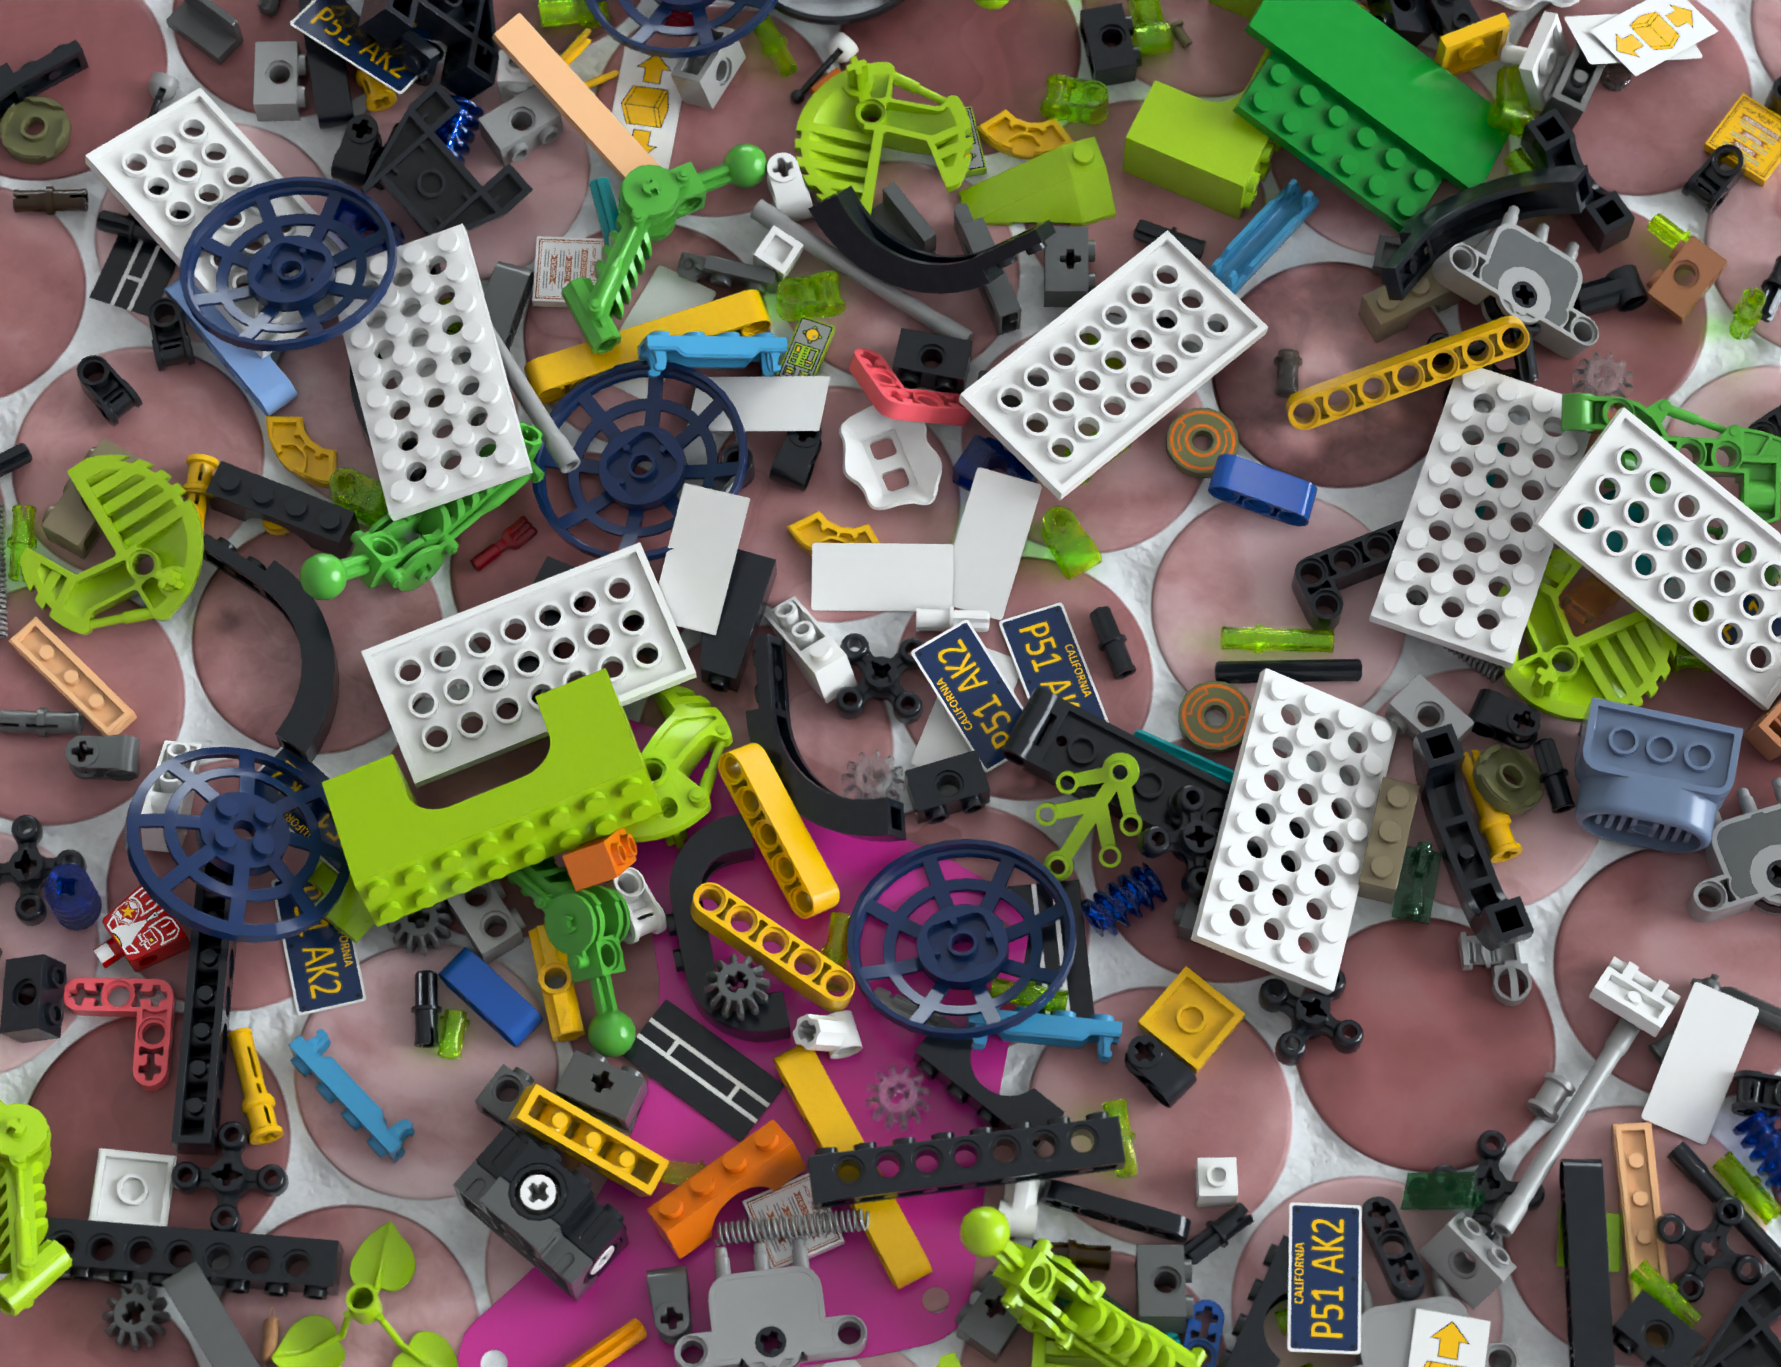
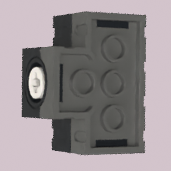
M505 1126L477 1157L476 1162L474 1161L453 1184L459 1202L547 1278L578 1302L598 1279L597 1276L600 1277L628 1245L625 1231L627 1228L622 1223L624 1217L610 1204L607 1203L604 1207L598 1204L593 1197L595 1193L590 1189L592 1185L590 1180L577 1169L570 1173L560 1163L563 1159L550 1146L544 1144L541 1148L523 1131L518 1130L514 1133Z

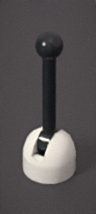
M838 32L828 44V54L830 57L800 90H794L791 93L793 103H802L805 93L835 61L837 63L848 62L851 57L859 52L857 45L850 37L842 32Z

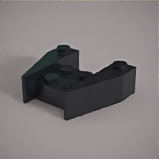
M364 0L358 27L383 45L387 46L412 29L415 23L447 46L440 84L466 103L494 85L499 52L498 44L492 39L493 34L496 32L493 0Z
M437 81L409 105L361 189V192L366 194L375 185L380 183L427 236L463 224L466 231L469 232L500 219L533 191L510 163L482 186L435 134L461 109Z
M1771 1271L1742 1293L1693 1367H1781V1341L1769 1328L1781 1319V1280L1774 1271Z

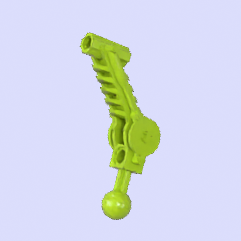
M0 1100V1274H7L0 1281V1310L7 1316L12 1315L15 1317L23 1309L32 1307L34 1299L72 1266V1258L56 1240L50 1241L47 1239L41 1244L48 1230V1220L45 1218L47 1203L44 1200L46 1187L42 1182L49 1168L52 1156L49 1124H47L46 1118L42 1113L30 1105L19 1103L6 1105Z
M982 1206L972 1209L963 1218L960 1227V1237L965 1249L977 1257L993 1256L999 1262L992 1275L1007 1289L1000 1300L1002 1305L1018 1320V1323L1022 1324L1024 1329L1032 1333L1036 1331L1046 1337L1056 1339L1054 1344L1060 1351H1068L1071 1345L1074 1344L1107 1367H1201L1206 1359L1207 1354L1202 1348L1198 1347L1197 1349L1193 1347L1192 1351H1189L1152 1325L1135 1320L1103 1299L1102 1295L1106 1290L1104 1284L1094 1280L1090 1283L1088 1278L1076 1268V1265L1071 1263V1260L1052 1253L1050 1250L1053 1246L1048 1239L1039 1238L1033 1249L1012 1242L1009 1239L1011 1234L1009 1222L999 1210L993 1207ZM1056 1296L1071 1302L1062 1311L1052 1304Z

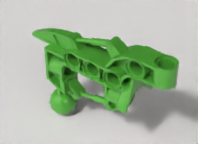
M1586 393L1562 395V432L1581 431L1588 432V434H1601L1610 422L1607 416L1608 408L1612 407L1619 410L1625 407L1676 450L1680 451L1682 447L1688 449L1693 457L1692 462L1710 477L1735 478V483H1739L1738 500L1765 522L1770 524L1780 519L1781 437L1764 431L1739 427L1735 424L1724 427L1702 419L1697 414L1672 406L1667 399H1661L1646 408L1637 401L1622 397L1595 396ZM1666 415L1692 425L1698 424L1720 434L1717 438L1667 436V432L1661 423ZM1717 449L1723 450L1727 454L1729 459L1727 467L1721 466L1716 461L1715 454ZM1625 450L1621 455V464L1625 469L1633 471L1637 466V458L1629 450ZM1654 473L1649 481L1650 487L1655 493L1662 494L1666 488L1665 479L1660 474ZM1604 479V488H1615L1610 480ZM1631 503L1630 507H1640V515L1644 517L1643 507L1638 503ZM1707 526V533L1713 534L1716 540H1719L1722 537L1723 528L1722 526L1719 528ZM1745 544V550L1741 551L1737 556L1738 560L1742 563H1748L1751 559V549L1747 544ZM1768 566L1764 572V578L1769 585L1773 586L1777 581L1779 571L1773 566Z

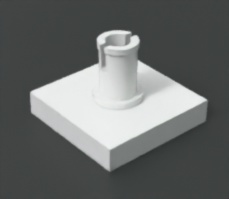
M1544 11L1528 48L1506 43L1501 52L1503 66L1519 68L1532 110H1543L1562 66L1569 55L1558 14Z

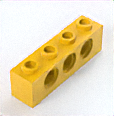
M538 1084L526 1086L508 1118V1121L639 1197L652 1195L670 1162Z

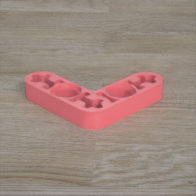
M858 348L854 351L848 367L849 371L880 414L890 419L957 426L969 424L972 414L959 402L960 394L905 388L880 354L865 348Z
M80 977L69 981L65 986L64 1003L73 1014L79 1016L137 1017L132 1068L133 1076L144 1090L157 1091L163 1088L170 1077L176 997L171 986L166 981L160 979ZM83 988L89 996H99L98 989L102 988L100 994L102 1006H98L99 1003L96 998H84L82 1004L78 1005L72 996L79 995L80 989ZM123 988L129 991V1000L123 1006L116 1007L109 1003V996L114 990ZM136 989H140L143 997H154L156 990H161L167 999L160 1000L159 1006H154L150 999H139L141 1006L136 1007L138 1002ZM151 1026H161L165 1030L164 1038L157 1044H148L144 1041V1034ZM147 1053L155 1054V1066L161 1071L154 1074L153 1080L149 1081L145 1074L142 1073V1071L149 1070L150 1057Z

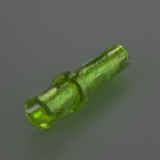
M1255 624L1254 627L1246 628L1222 626L1220 645L1221 650H1254L1255 654H1262L1263 651L1272 650L1333 653L1334 630L1264 628L1262 624Z

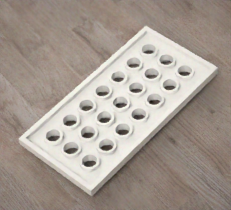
M201 87L85 155L86 165L179 267L184 247L192 232L215 207L236 193L256 184L284 178ZM188 128L202 130L203 133L192 137L184 131ZM164 144L172 146L175 150L171 153L163 154L158 152L156 148ZM214 151L221 152L225 157L215 161L209 159L206 155ZM135 161L143 163L146 167L140 171H133L127 165ZM186 168L194 170L196 175L185 178L177 172ZM237 175L245 177L247 181L237 185L231 183L228 179L231 176ZM157 185L165 187L168 191L162 195H155L149 189ZM208 192L216 194L219 198L212 202H206L199 196ZM300 195L284 196L270 200L276 217L298 213L318 215ZM252 206L234 216L241 221L238 225L227 226L224 224L211 238L230 247L244 232L263 222L258 208ZM175 210L187 211L190 215L185 219H176L171 216V213ZM293 226L290 231L283 234L284 237L293 235L309 237L314 227ZM328 231L323 244L330 250L332 256L348 249L335 233ZM268 234L255 240V242H259L263 246L271 242ZM245 248L241 253L253 257L258 250ZM202 250L194 272V284L202 293L217 292L216 274L218 266L215 264V261L220 258ZM236 265L231 267L228 278L229 290L237 288L241 283H249L246 269ZM294 270L293 272L285 273L284 277H293L300 271ZM326 295L321 301L313 305L317 316L324 314L335 306L333 295ZM255 297L234 302L243 313L254 319L259 315V311L265 307ZM222 304L214 305L239 334L247 328V326L235 320ZM279 311L270 323L293 324L303 322L299 311ZM307 330L293 333L262 332L255 340L278 341L295 339ZM255 351L262 359L273 353L269 351Z
M463 224L398 246L394 277L385 296L375 309L359 324L343 333L388 513L393 521L533 473L465 227ZM387 251L367 257V273L363 286H379L387 268ZM356 262L337 268L335 282L352 285L356 273ZM438 263L447 264L442 273L438 275L430 274L434 265ZM402 276H413L408 285L404 287L396 286L397 281ZM448 292L455 293L450 303L445 305L438 304L443 294ZM333 296L335 305L343 299V297ZM354 299L338 315L339 321L341 322L352 315L367 300ZM414 304L421 305L416 315L411 317L404 316L409 306ZM387 317L382 327L377 329L370 328L375 318ZM456 322L463 323V327L458 333L453 335L446 334L447 328L451 324ZM422 334L429 335L424 345L420 347L412 346L413 340L417 336ZM388 346L394 347V352L390 357L386 359L378 358V354L383 348ZM464 352L471 353L469 361L465 364H454L459 354ZM430 364L437 365L436 371L431 376H420L421 370L425 366ZM402 377V382L397 388L386 389V384L391 378ZM479 383V388L474 394L468 396L462 394L463 389L468 384ZM436 395L445 396L440 406L435 408L428 407L432 397ZM402 407L410 408V413L407 417L401 420L394 419V414L398 409ZM480 413L488 414L487 420L482 425L471 426V420L474 416ZM446 425L453 426V430L448 437L436 438V434L441 427ZM412 437L418 438V443L413 449L408 451L402 450V445L407 439ZM485 445H496L492 455L488 457L479 456L481 448ZM453 456L461 457V462L456 468L450 470L444 468L449 458ZM419 468L426 469V475L423 479L417 482L410 481L412 472Z
M1167 230L960 394L959 402L1060 501L1266 334L1268 326ZM1162 272L1169 273L1175 278V282L1171 284L1162 283L1157 278V275ZM1134 293H1144L1149 297L1150 302L1138 304L1132 299L1131 295ZM1184 297H1194L1200 302L1201 306L1189 308L1184 305L1182 299ZM1109 313H1117L1123 317L1125 322L1115 325L1110 323L1105 316ZM1160 317H1168L1174 321L1175 326L1166 329L1161 327L1156 320ZM1219 321L1225 326L1226 330L1219 333L1214 332L1208 327L1207 323ZM1090 333L1095 335L1099 342L1095 345H1087L1081 341L1080 336ZM1135 337L1144 338L1150 346L1146 349H1138L1132 345L1131 339ZM1193 341L1199 345L1200 351L1189 353L1184 350L1182 343ZM1066 354L1072 359L1073 363L1068 366L1059 365L1054 360V356ZM1117 358L1122 361L1124 367L1119 370L1111 369L1106 365L1105 360ZM1168 362L1173 365L1175 371L1170 374L1162 373L1157 369L1156 364ZM1034 374L1041 375L1046 379L1047 384L1037 387L1032 385L1027 378ZM1084 378L1092 379L1097 383L1098 388L1092 391L1085 390L1080 386L1079 381ZM1135 382L1144 383L1149 388V392L1137 394L1131 389L1130 385ZM1006 395H1012L1017 397L1021 404L1014 408L1007 407L1003 404L1001 398ZM1057 399L1067 400L1071 404L1072 409L1069 411H1059L1054 407L1053 402ZM1108 403H1116L1122 407L1123 413L1111 415L1105 410L1104 406ZM1031 420L1041 421L1045 425L1046 430L1043 432H1033L1027 427L1026 423ZM1082 424H1090L1096 428L1098 433L1094 436H1085L1079 431L1078 427ZM1056 445H1064L1070 449L1071 455L1068 457H1058L1053 453L1052 448Z
M1484 368L1454 377L1369 618L1370 622L1509 669L1512 668L1554 545L1552 540L1533 525L1583 459L1591 436L1588 432L1563 431L1562 435L1552 437L1544 431L1543 426L1547 423H1556L1561 427L1563 394ZM1477 400H1486L1491 403L1493 410L1486 414L1480 413L1474 408L1473 403ZM1520 411L1527 416L1528 422L1524 425H1516L1510 421L1508 415L1511 412ZM1467 431L1477 432L1481 436L1482 442L1477 445H1470L1464 441L1462 435ZM1501 443H1511L1516 447L1517 454L1511 457L1503 456L1498 451L1497 446ZM1538 454H1544L1551 459L1552 466L1549 468H1539L1534 464L1533 457ZM1459 462L1465 463L1470 467L1471 474L1465 477L1457 476L1453 473L1451 466ZM1498 474L1505 479L1506 486L1499 489L1493 488L1487 483L1486 478L1489 475ZM1526 486H1534L1540 490L1542 497L1538 500H1529L1522 494V489ZM1452 494L1459 499L1460 505L1454 509L1446 508L1442 505L1440 498L1443 495ZM1480 506H1488L1495 512V518L1488 521L1482 520L1476 515L1475 510ZM1515 518H1524L1529 522L1531 529L1527 532H1518L1511 526V521ZM1434 526H1441L1448 531L1449 537L1443 541L1435 540L1430 536L1429 529ZM1469 538H1477L1484 544V550L1478 553L1471 552L1465 547L1464 541ZM1504 550H1513L1518 554L1520 561L1512 565L1506 564L1501 560L1500 553ZM1423 558H1429L1436 562L1438 569L1433 573H1425L1420 570L1417 562ZM1458 570L1468 571L1473 577V582L1468 585H1461L1454 580L1453 573ZM1493 582H1501L1507 586L1509 593L1504 597H1497L1490 592L1488 586ZM1417 590L1426 596L1427 601L1423 605H1413L1407 600L1406 594ZM1448 602L1456 603L1460 606L1462 614L1454 618L1449 617L1442 611V606ZM1483 614H1489L1497 620L1498 626L1490 630L1484 629L1479 625L1477 618Z
M1623 407L1617 411L1533 526L1760 709L1768 710L1781 692V639L1773 634L1771 628L1776 618L1781 619V534ZM1625 450L1633 452L1637 458V466L1633 471L1625 469L1621 464V455ZM1654 473L1660 474L1665 479L1666 488L1662 494L1655 493L1650 487L1649 481ZM1603 479L1610 480L1615 486L1616 493L1611 500L1603 498L1599 492V485ZM1683 496L1690 498L1694 503V513L1690 517L1682 515L1679 511L1678 503ZM1633 502L1640 504L1644 509V518L1640 523H1635L1629 518L1628 508ZM1582 508L1588 509L1594 516V524L1590 529H1585L1578 523L1577 516ZM1711 520H1716L1722 525L1723 534L1719 540L1712 539L1707 533V525ZM1660 526L1668 527L1673 533V541L1669 546L1660 544L1657 539V531ZM1610 532H1616L1622 537L1623 546L1619 552H1613L1607 546L1606 539ZM1739 543H1745L1751 549L1752 555L1748 563H1742L1736 557V547ZM1689 549H1695L1701 555L1702 562L1697 570L1690 568L1686 563L1685 557ZM1639 555H1645L1651 561L1652 568L1647 576L1641 575L1636 570L1635 561ZM1768 566H1773L1779 571L1780 581L1775 587L1765 581L1764 572ZM1718 572L1725 573L1730 579V587L1725 593L1720 592L1715 587L1714 578ZM1668 578L1675 579L1680 585V594L1675 599L1668 597L1664 591V584ZM1747 595L1754 596L1759 603L1758 612L1754 616L1747 614L1743 608V600ZM1697 601L1704 602L1709 609V616L1704 622L1698 621L1693 615V606ZM1726 624L1732 625L1737 631L1738 637L1733 645L1725 643L1722 639L1721 632ZM1755 647L1761 648L1766 655V662L1761 668L1755 667L1750 660L1751 651Z
M640 542L361 651L416 788L549 736L539 706L532 701L533 694L537 690L555 689L567 684L568 680L575 675L587 676L602 670L606 663L615 661L623 666V671L619 676L610 679L623 707L697 677L694 666ZM616 583H625L630 587L629 594L621 599L612 597L609 590ZM588 596L593 598L596 604L591 611L580 612L574 607L577 599ZM547 610H555L561 615V618L557 624L546 626L540 622V616ZM637 615L644 620V625L637 631H629L624 628L623 622L628 616ZM515 623L523 625L526 628L523 637L517 640L506 637L505 630L509 625ZM595 629H604L609 633V639L601 645L592 644L588 640V636ZM478 637H484L491 642L490 648L480 654L473 652L470 649L471 642ZM563 642L570 643L575 648L574 653L566 659L558 658L553 653L554 648ZM643 648H653L657 651L658 657L653 663L644 664L637 659L638 652ZM442 651H450L456 655V659L451 666L440 667L435 663L436 656ZM533 656L540 662L538 668L529 673L520 670L518 665L521 659ZM407 665H416L421 669L419 677L413 681L403 680L400 677V672ZM491 670L501 671L505 675L503 682L498 686L485 684L483 679L487 672ZM455 684H464L470 689L467 697L462 700H454L449 697L448 693ZM423 697L432 699L434 707L429 713L419 714L414 711L413 706L418 699ZM504 703H513L518 707L516 716L511 719L500 718L497 715V710ZM469 717H478L483 721L482 728L476 733H467L462 729L464 720ZM436 730L445 732L448 735L446 743L440 747L430 746L427 743V737L431 732Z
M1265 668L1260 673L1191 936L1192 941L1325 995L1334 992L1358 895V882L1379 789L1383 777L1387 775L1398 730L1396 723L1393 721L1389 722L1386 718L1268 668ZM1281 709H1287L1294 715L1295 725H1289L1283 720ZM1315 723H1320L1326 727L1328 739H1322L1317 735L1314 729ZM1348 737H1353L1359 741L1362 748L1361 753H1356L1350 749ZM1273 742H1279L1286 748V758H1281L1275 754L1272 746ZM1307 756H1313L1318 760L1320 772L1312 771L1306 763ZM1340 770H1346L1352 775L1353 786H1348L1342 782L1339 774ZM1266 774L1273 776L1277 780L1278 791H1272L1266 786L1264 782ZM1299 788L1305 789L1310 793L1312 797L1311 805L1301 802L1298 796ZM1332 802L1338 803L1344 808L1345 819H1340L1334 815L1331 809ZM1256 808H1262L1267 811L1270 816V823L1268 825L1258 820L1255 813ZM1290 822H1296L1302 827L1304 832L1302 839L1295 837L1291 833L1289 828ZM1325 835L1335 840L1337 852H1331L1326 849L1323 843ZM1248 841H1253L1259 845L1262 852L1261 858H1255L1249 853L1247 849ZM1282 855L1292 858L1295 863V872H1289L1283 867L1281 863ZM1316 869H1321L1328 875V886H1323L1317 881L1315 877ZM1239 875H1245L1252 881V892H1247L1240 887L1238 882ZM1273 889H1279L1286 895V906H1281L1275 902L1272 895ZM1307 903H1313L1319 908L1321 913L1320 920H1315L1309 916L1306 909ZM1230 909H1237L1242 913L1244 917L1243 926H1238L1232 922L1229 915ZM1264 923H1271L1277 928V940H1272L1266 935ZM1299 936L1305 937L1311 942V954L1304 953L1298 945Z

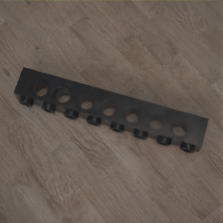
M211 862L200 868L203 873L214 880L232 886L233 874L219 869ZM196 884L194 908L215 918L228 921L230 899L208 892ZM192 929L171 1143L178 1154L217 1156V1134L220 1129L228 1042L227 1035L229 1031L237 942L212 937L195 929Z
M1095 1112L1086 1115V1120L1070 1122V1117H1057L1047 1120V1125L1032 1127L1031 1122H1018L1010 1124L1008 1126L1009 1130L993 1132L992 1127H980L970 1130V1135L954 1137L953 1132H942L931 1135V1140L916 1142L915 1137H903L892 1140V1145L877 1147L876 1142H865L854 1145V1150L838 1152L837 1147L817 1149L814 1151V1156L807 1157L813 1210L1121 1170L1124 1168L1126 1159L1119 1116L1109 1117L1108 1112ZM1078 1135L1086 1136L1092 1143V1149L1087 1152H1078L1071 1144L1072 1138ZM1040 1140L1047 1141L1052 1145L1054 1153L1049 1157H1039L1034 1153L1032 1145ZM1001 1145L1009 1146L1014 1151L1015 1158L1010 1162H1000L994 1156V1149ZM967 1150L975 1155L977 1162L968 1168L961 1167L956 1163L955 1155L960 1151ZM925 1155L933 1157L938 1167L929 1173L920 1171L915 1163L919 1157ZM887 1160L894 1162L898 1166L899 1172L891 1178L881 1176L877 1171V1166L881 1162ZM844 1166H853L858 1169L860 1177L855 1182L846 1183L839 1178L838 1171Z
M45 1217L48 1220V1230L41 1244L47 1239L50 1241L56 1240L61 1245L66 1242L75 1243L74 1251L69 1255L72 1258V1266L65 1272L70 1274L69 1277L74 1280L92 1281L94 1276L109 1277L108 1281L117 1284H131L132 1279L148 1280V1285L164 1287L161 1283L163 1280L184 1268L173 1266L175 1256L181 1252H190L192 1257L186 1266L196 1261L210 1285L225 1286V1290L231 1293L247 1294L250 1288L262 1289L264 1294L274 1297H286L288 1292L303 1293V1297L312 1300H326L327 1295L338 1296L344 1251L338 1240ZM105 1245L114 1247L113 1254L109 1259L105 1261L96 1260V1253L101 1247ZM145 1248L153 1250L152 1257L148 1262L144 1264L134 1263L137 1252ZM220 1255L231 1257L230 1264L225 1269H212V1263L216 1257ZM259 1258L270 1260L269 1267L263 1273L255 1274L251 1272V1265L255 1260ZM298 1261L309 1263L308 1270L304 1275L299 1277L289 1275L290 1268L294 1263Z

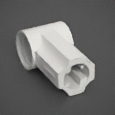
M850 1010L834 1012L827 1016L806 1014L797 1019L793 1037L795 1043L804 1046L806 1050L829 1051L831 1059H841L852 1056L863 1049L852 1011Z
M1040 1180L1005 1185L1004 1199H1000L999 1211L1005 1215L1009 1222L1011 1237L1034 1239L1039 1205H1036Z

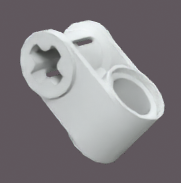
M788 153L773 155L767 164V186L770 191L773 207L788 215L794 222L813 218L808 209L813 206L812 200L804 184L796 158ZM780 172H784V175L787 177H782Z
M629 867L618 878L609 880L605 887L618 891L626 900L630 910V927L623 941L627 944H634L639 941L641 936L649 933L660 934L666 930L667 920L663 908L657 903L643 875L638 870Z

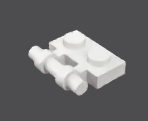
M1614 956L1590 993L1589 998L1631 1022L1639 1029L1656 1037L1681 996L1668 989L1669 984L1659 979L1656 982L1638 971L1640 967L1631 961L1627 964Z

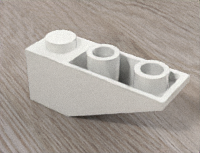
M795 596L763 614L776 636L785 640L787 652L807 682L825 703L835 699L839 691L845 687H855L858 685L846 653Z
M165 740L156 768L165 761L182 753L201 749L202 744ZM200 760L182 765L197 775ZM168 772L160 776L150 788L141 814L165 813L171 796L183 782ZM193 790L183 799L177 814L191 815L194 798ZM141 828L143 850L169 852L165 843L163 828ZM176 829L181 847L183 846L188 829Z

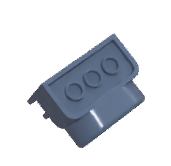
M1592 697L1578 730L1580 741L1575 756L1574 771L1575 778L1580 784L1575 811L1576 822L1582 829L1597 837L1669 853H1691L1706 848L1712 839L1716 811L1722 807L1735 781L1743 729Z

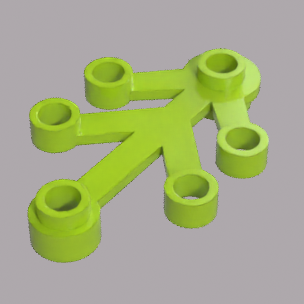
M1122 752L1114 753L1104 761L1102 768L1077 773L1073 771L1062 772L1056 779V787L1063 794H1072L1080 786L1104 784L1096 796L1059 804L1044 802L1036 809V820L1044 826L1054 824L1057 819L1083 814L1061 849L1050 852L1044 860L1043 865L1049 869L1058 881H1063L1072 874L1075 866L1073 857L1095 824L1097 825L1101 844L1099 852L1100 863L1107 868H1113L1122 860V851L1116 845L1108 807L1116 792L1123 813L1119 824L1122 833L1127 836H1135L1142 830L1143 820L1137 814L1132 786L1139 778L1140 769L1137 761L1131 755ZM1115 766H1125L1127 776L1123 779L1116 778L1113 773ZM1063 776H1071L1074 779L1075 785L1072 789H1065L1061 785ZM1042 808H1051L1054 812V818L1050 821L1043 820L1040 815ZM1127 818H1135L1138 821L1137 830L1129 831L1125 828L1124 822ZM1105 850H1115L1118 855L1117 860L1113 863L1107 862L1104 859ZM1057 859L1063 861L1065 870L1062 873L1054 872L1051 868L1052 861Z

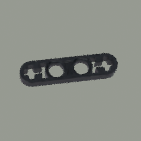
M1046 1180L1040 1197V1201L1048 1206L1174 1242L1187 1241L1192 1223L1188 1218L1173 1212L1058 1180Z

